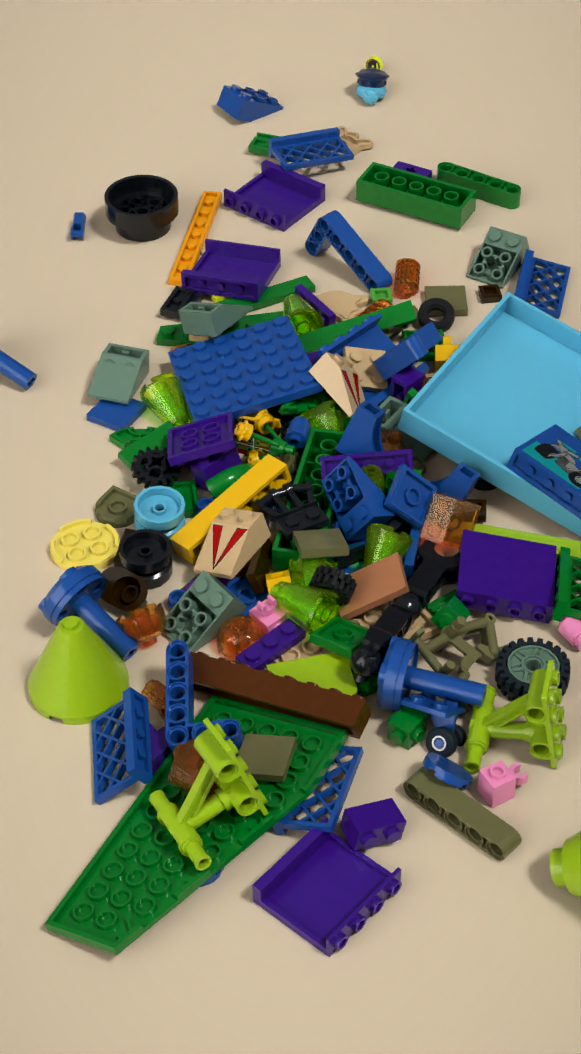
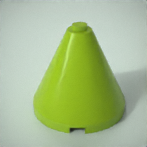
M67 616L59 622L32 668L28 679L30 699L36 710L49 720L51 716L62 719L63 724L66 725L92 723L93 719L119 703L123 698V691L129 688V675L124 661L77 616Z

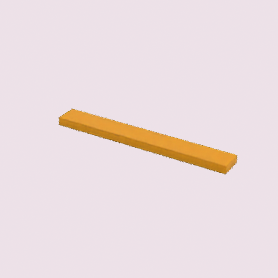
M203 192L169 276V285L182 286L181 272L183 269L192 270L198 262L205 239L208 237L222 200L221 192Z

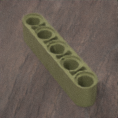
M423 766L403 783L405 793L413 801L496 860L503 861L521 844L522 839L516 829L458 788L438 779L431 769L426 770Z

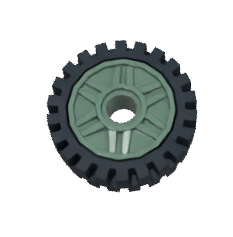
M528 637L527 642L520 638L517 640V644L511 641L508 646L505 645L502 648V652H499L495 667V682H497L498 689H501V693L504 696L508 695V700L514 701L528 693L533 671L547 669L548 660H554L555 670L560 672V682L557 687L562 689V696H564L570 680V660L564 651L561 652V648L558 645L553 647V642L547 641L544 644L541 638H538L537 642L533 641V637Z

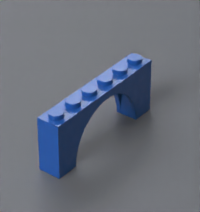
M368 399L358 405L336 450L341 455L384 451L381 440V425L386 411ZM461 462L449 476L437 481H429L438 488L429 512L438 521L449 525L459 514L481 474ZM386 474L375 475L380 482L385 484Z

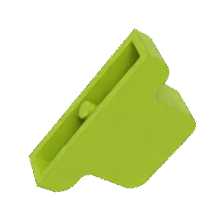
M335 652L266 665V670L281 677L287 675L303 683L313 682L321 688H335L343 694L350 696L357 694V685L352 674L354 671L351 668L350 659Z

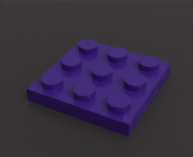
M232 411L168 429L167 459L170 467L174 465L182 466L195 459L203 460L210 455L227 453L236 448Z

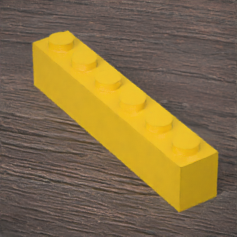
M267 454L170 537L175 553L192 565H195L212 521L225 507L254 511L251 506L253 501L261 499L268 493V490L282 488L283 484L292 481L287 464Z

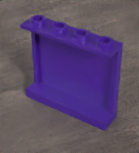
M268 160L261 163L262 173L237 191L233 192L226 188L224 189V206L283 232L325 201V184L292 170L284 171L280 165Z
M205 239L206 251L192 270L183 269L181 272L182 287L195 290L196 293L201 291L203 294L258 302L281 267L280 249Z
M463 529L459 544L460 557L455 596L470 610L549 624L554 608L557 546Z
M324 817L320 822L328 823L329 819ZM312 828L252 885L253 902L330 957L336 950L340 951L343 949L348 938L354 932H359L372 914H377L381 910L385 900L390 895L395 896L402 886L401 869L398 867L391 873L359 850L353 851L350 844L336 834Z

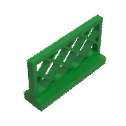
M562 546L556 560L554 608L552 611V620L559 622L562 621L563 615L581 619V610L571 608L576 605L581 609V597H577L573 593L577 591L581 595V583H577L574 580L578 578L581 581V570L575 567H581V558L570 556V548Z

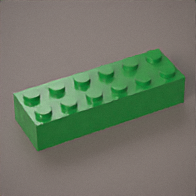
M372 162L356 181V200L446 225L454 229H461L476 208V190Z

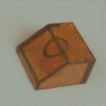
M438 491L434 492L420 537L459 549L463 529L474 531L482 506Z

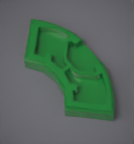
M147 426V429H134V427H128L110 434L109 438L112 443L123 450L156 428Z

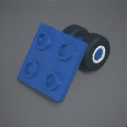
M422 692L420 694H411L410 697L401 699V705L429 713L435 726L426 737V748L429 753L449 757L456 751L457 746L462 747L467 736L464 729L456 724L458 714L466 712L467 706L459 704V701L446 698L441 699Z

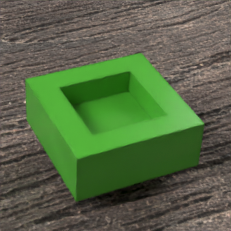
M390 287L370 288L372 307L393 305Z

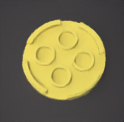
M92 519L74 520L61 526L53 539L50 540L51 557L64 570L81 565H94L98 570H101L114 562L120 539L117 531L109 524L105 525L94 522Z

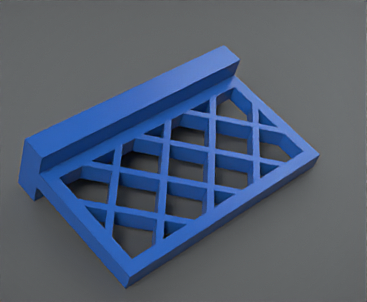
M338 127L269 138L268 155L270 158H276L284 171L354 160V154L341 139Z
M526 249L514 295L524 301L533 300L535 304L531 305L559 319L571 267L533 257L534 251ZM535 265L541 266L544 269L539 270ZM555 271L563 272L565 274L558 275ZM549 273L552 277L547 278L544 274ZM538 276L541 280L536 281L533 277ZM558 282L561 286L556 287L553 283ZM547 285L549 289L544 290L542 286ZM535 288L538 292L533 293L530 289ZM550 294H555L558 298L553 299ZM544 297L547 301L542 302L539 298ZM552 305L555 310L548 309L547 306Z
M131 687L123 691L122 701L92 720L94 802L99 805L137 781L147 784L153 780L148 698ZM124 710V715L122 716L121 720H118L122 711ZM107 722L101 733V725ZM117 723L118 725L114 733L112 734V736H109L115 724ZM125 729V735L123 736L122 740H119L120 736L122 735ZM108 739L109 742L107 743V745H106L104 751L102 752V747L104 746L106 740ZM118 743L119 745H118V747H117V749H116L114 755H113V756H110L111 753H112V751H113V749H114V747H115L116 744ZM126 749V755L122 761L120 759ZM109 759L110 762L103 773V767ZM119 763L120 766H119L118 770L116 771L114 777H111V775H112L114 769L116 768L117 764ZM127 770L129 776L121 780ZM108 780H111L107 790L103 792Z
M342 747L333 761L339 767L325 773L317 786L319 787L328 782L330 787L320 793L315 789L313 792L315 796L300 803L273 826L276 835H286L288 829L310 831L314 828L324 832H334L364 753L362 747ZM347 755L353 756L351 760L344 764L340 762V759ZM344 773L346 775L345 779L335 784L331 780ZM337 793V799L333 800L332 802L327 804L323 800L329 797L330 795ZM320 802L323 807L310 814L307 808ZM302 811L306 814L304 818L298 821L292 820L293 816ZM326 813L330 815L328 823L316 821V819Z

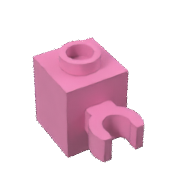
M269 594L267 599L262 602L258 601L257 605L249 610L250 627L263 637L287 619L286 613L277 607V600Z
M500 760L479 770L477 790L491 808L513 799L515 786L523 785L528 781L527 772L521 775L516 774L520 772V763H514L508 768Z

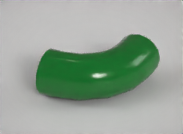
M242 463L232 466L205 481L206 486L216 499L255 465Z

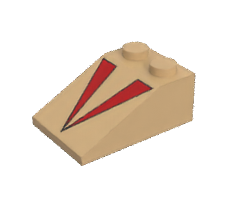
M326 352L309 372L344 412L352 418L358 405L365 401L358 372L352 367L354 363L347 356L342 357L337 353L331 354Z
M225 507L212 521L194 566V572L201 574L204 570L214 577L233 579L271 536L263 513Z

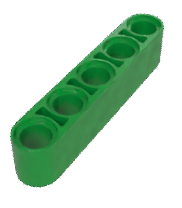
M441 162L437 166V180L476 190L477 199L507 209H516L520 206L521 187L517 184L450 162Z

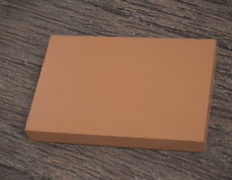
M398 552L350 574L352 576L351 579H355L357 586L350 602L346 606L344 604L343 606L338 605L340 617L349 620L410 592L402 559Z

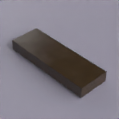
M269 538L252 556L246 573V577L255 594L264 592L266 585L265 574H269L272 565L273 545Z

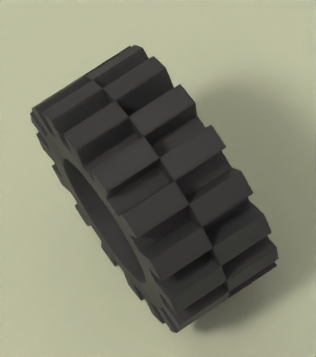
M320 565V567L316 568L309 583V590H312L311 593L317 595L318 599H324L326 603L329 601L331 605H336L337 603L339 606H343V604L346 606L351 600L357 583H355V579H351L352 576L350 574L346 575L344 570L339 571L335 566L331 568L330 565H326V567Z

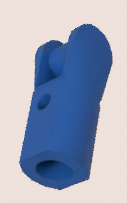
M75 212L73 215L71 240H74V238L84 240L86 215L83 212Z

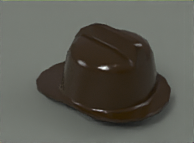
M118 566L109 567L102 572L107 580V585L100 598L105 602L126 612L137 610L142 605H147L148 587L145 580L140 576Z

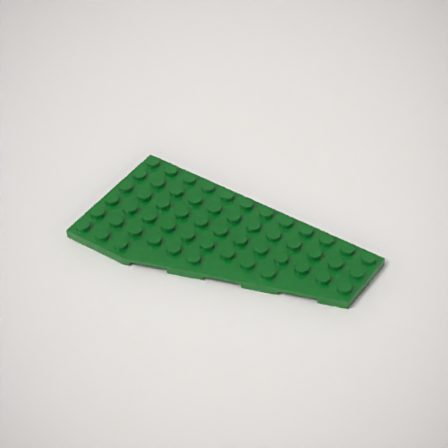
M212 695L195 718L194 723L203 722L202 720L208 718L210 721L235 719L240 723L244 736L247 733L296 737L297 746L285 782L256 780L258 786L255 790L259 788L268 802L264 806L269 814L264 817L260 810H257L249 816H241L233 807L229 811L225 809L199 827L196 831L202 838V847L207 855L210 856L212 862L207 869L197 870L190 858L180 853L177 842L166 826H163L158 821L157 811L150 803L149 797L154 791L162 790L171 803L177 804L181 808L205 761L202 757L177 759L170 752L154 774L153 780L148 782L45 922L47 930L118 955L314 792L348 740L347 730ZM215 781L206 799L215 794L214 790L218 788Z

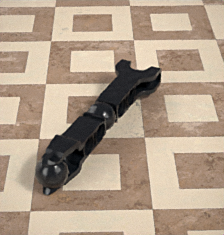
M425 540L418 550L419 558L415 564L416 571L407 581L410 592L393 599L391 605L387 607L373 626L370 625L362 645L354 650L351 655L350 665L355 672L356 682L363 683L379 672L392 636L403 638L406 635L412 622L419 618L422 610L426 608L442 585L457 583L459 552L450 557L441 556L434 549L437 543Z

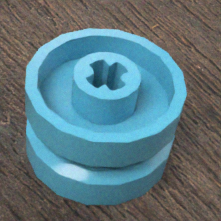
M153 486L142 490L134 501L135 531L153 529L162 532L170 540V537L185 525L184 497L177 490L166 486Z

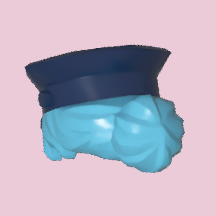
M368 68L355 73L359 78L357 79V95L362 97L366 104L369 106L374 105L379 99L384 98L387 93L385 87L386 80L390 77L385 71Z

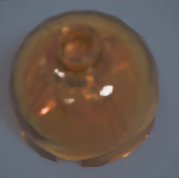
M155 603L139 607L130 611V617L125 619L124 615L116 619V623L121 630L137 644L143 643L144 647L158 641L156 637L160 636L166 628V615L162 603H159L157 606Z
M234 615L229 617L221 624L217 632V651L219 654L221 652L225 659L235 663V656L265 635L264 629L251 616Z

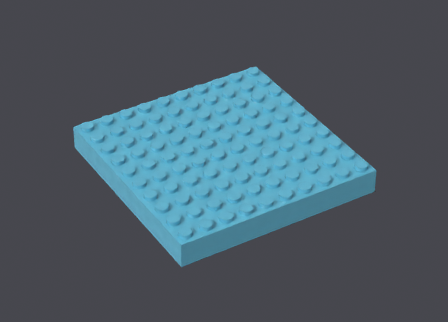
M508 292L403 409L397 428L457 464L463 462L481 474L480 478L581 537V519L506 467L515 448L555 424L581 441L576 433V429L581 426V332Z

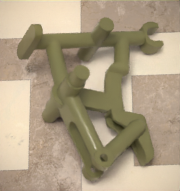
M487 613L484 617L466 622L463 616H458L449 626H445L440 631V635L426 644L420 638L425 633L423 628L418 629L410 638V640L419 644V653L433 671L446 675L452 672L456 666L452 660H448L442 666L431 651L440 653L449 644L454 646L465 655V658L457 668L458 678L466 680L470 677L469 669L475 661L480 658L484 663L490 665L497 660L499 652H502L504 647H498L494 626L496 617L492 613ZM480 632L482 643L474 648L463 637ZM459 702V704L464 705V706H466V704H467V703ZM467 704L473 710L474 705ZM467 707L466 712L461 714L464 716L470 709Z

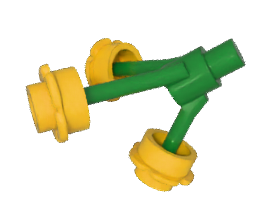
M270 414L259 415L254 425L257 432L264 435L270 433L274 440L254 433V426L249 424L248 420H244L242 423L239 422L235 428L234 435H237L238 441L243 440L247 442L250 437H253L271 445V452L266 454L261 449L250 451L247 457V461L250 464L256 465L267 454L271 456L285 455L286 453L290 455L295 454L296 447L288 445V442L281 439L273 430L275 422Z

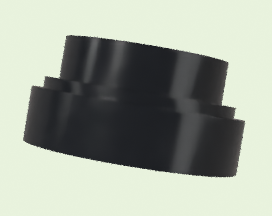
M133 175L122 178L111 184L104 195L108 220L116 226L120 236L131 241L147 242L163 237L169 232L171 222L177 217L179 212L177 188L172 182L159 176Z

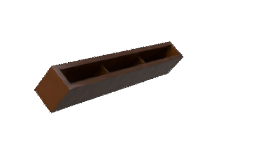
M190 651L194 662V692L211 697L216 695L347 730L348 736L360 739L372 714L366 699L360 695L353 694L350 696L343 694L335 688H321L313 682L303 683L291 676L281 677L266 669L260 671L244 663L238 665L222 657L216 659L200 651L197 653Z

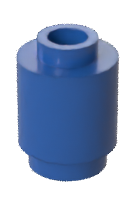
M297 416L290 421L285 435V441L288 442V445L295 446L296 449L303 448L306 445L311 430L308 419Z

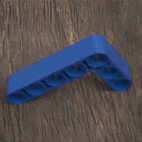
M333 210L317 220L305 242L306 250L310 255L316 256L332 245L369 291L370 288H387L392 285L393 279L390 273L341 213Z
M431 321L373 361L372 364L382 379L386 380L429 352L428 349L443 338Z
M175 640L169 643L166 648L165 737L170 751L175 758L201 757L194 748V741L207 728L203 722L194 723V662L188 644L183 640ZM235 719L210 721L213 725L218 723L227 736L224 740L226 741L230 738L239 751L244 739L240 723Z

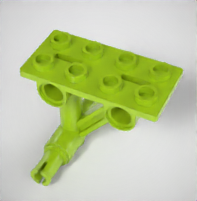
M548 660L547 669L533 671L527 694L498 710L493 705L497 693L496 689L487 685L482 707L473 706L468 738L465 742L467 756L464 769L467 772H479L482 756L488 751L490 738L525 740L526 743H530L529 752L533 757L550 760L551 768L557 769L558 759H563V744H561V741L566 740L567 726L562 724L565 711L564 707L560 706L562 703V689L557 687L560 682V672L555 670L554 660ZM522 715L526 719V722L513 721Z
M208 718L202 720L207 729L199 734L194 741L195 750L205 762L181 808L177 804L171 803L162 790L154 791L149 797L150 803L157 811V819L160 824L166 826L177 842L180 853L189 857L199 871L207 869L212 862V859L202 847V838L196 831L199 827L225 809L229 811L233 807L241 816H249L257 810H260L264 817L269 814L264 806L268 802L259 788L255 790L258 786L256 780L250 772L245 773L249 770L248 766L240 755L238 757L235 756L239 753L237 747L230 738L225 741L224 738L227 736L218 723L213 725ZM215 781L218 788L214 790L215 794L206 799Z

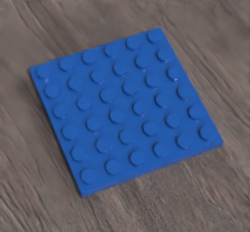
M288 315L168 352L170 362L194 422L232 411L233 417L236 419L323 391L320 383L309 372L313 366Z

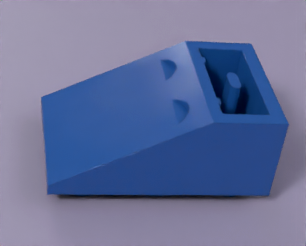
M232 84V86L224 85L217 105L233 118L246 122H252L283 110V106L278 103L277 99L269 97L268 92L262 89L255 91L250 87L243 89L235 84Z
M347 456L321 481L347 541L368 540L395 516L393 511L384 506L386 495L350 456Z

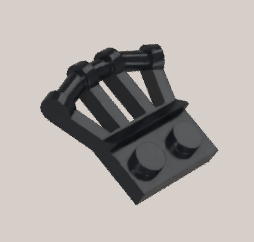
M311 481L292 485L286 483L282 485V488H272L261 499H256L251 503L252 509L255 512L263 513L264 518L273 522L287 541L292 540L293 531L317 530L329 526V518L318 506V501H314ZM295 493H306L308 503L303 504ZM285 496L294 508L289 510L280 498ZM272 502L279 511V514L266 506Z

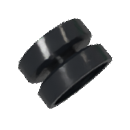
M140 529L129 533L122 539L119 544L122 568L145 580L148 589L161 586L169 580L172 575L173 565L171 542L165 534L153 529Z

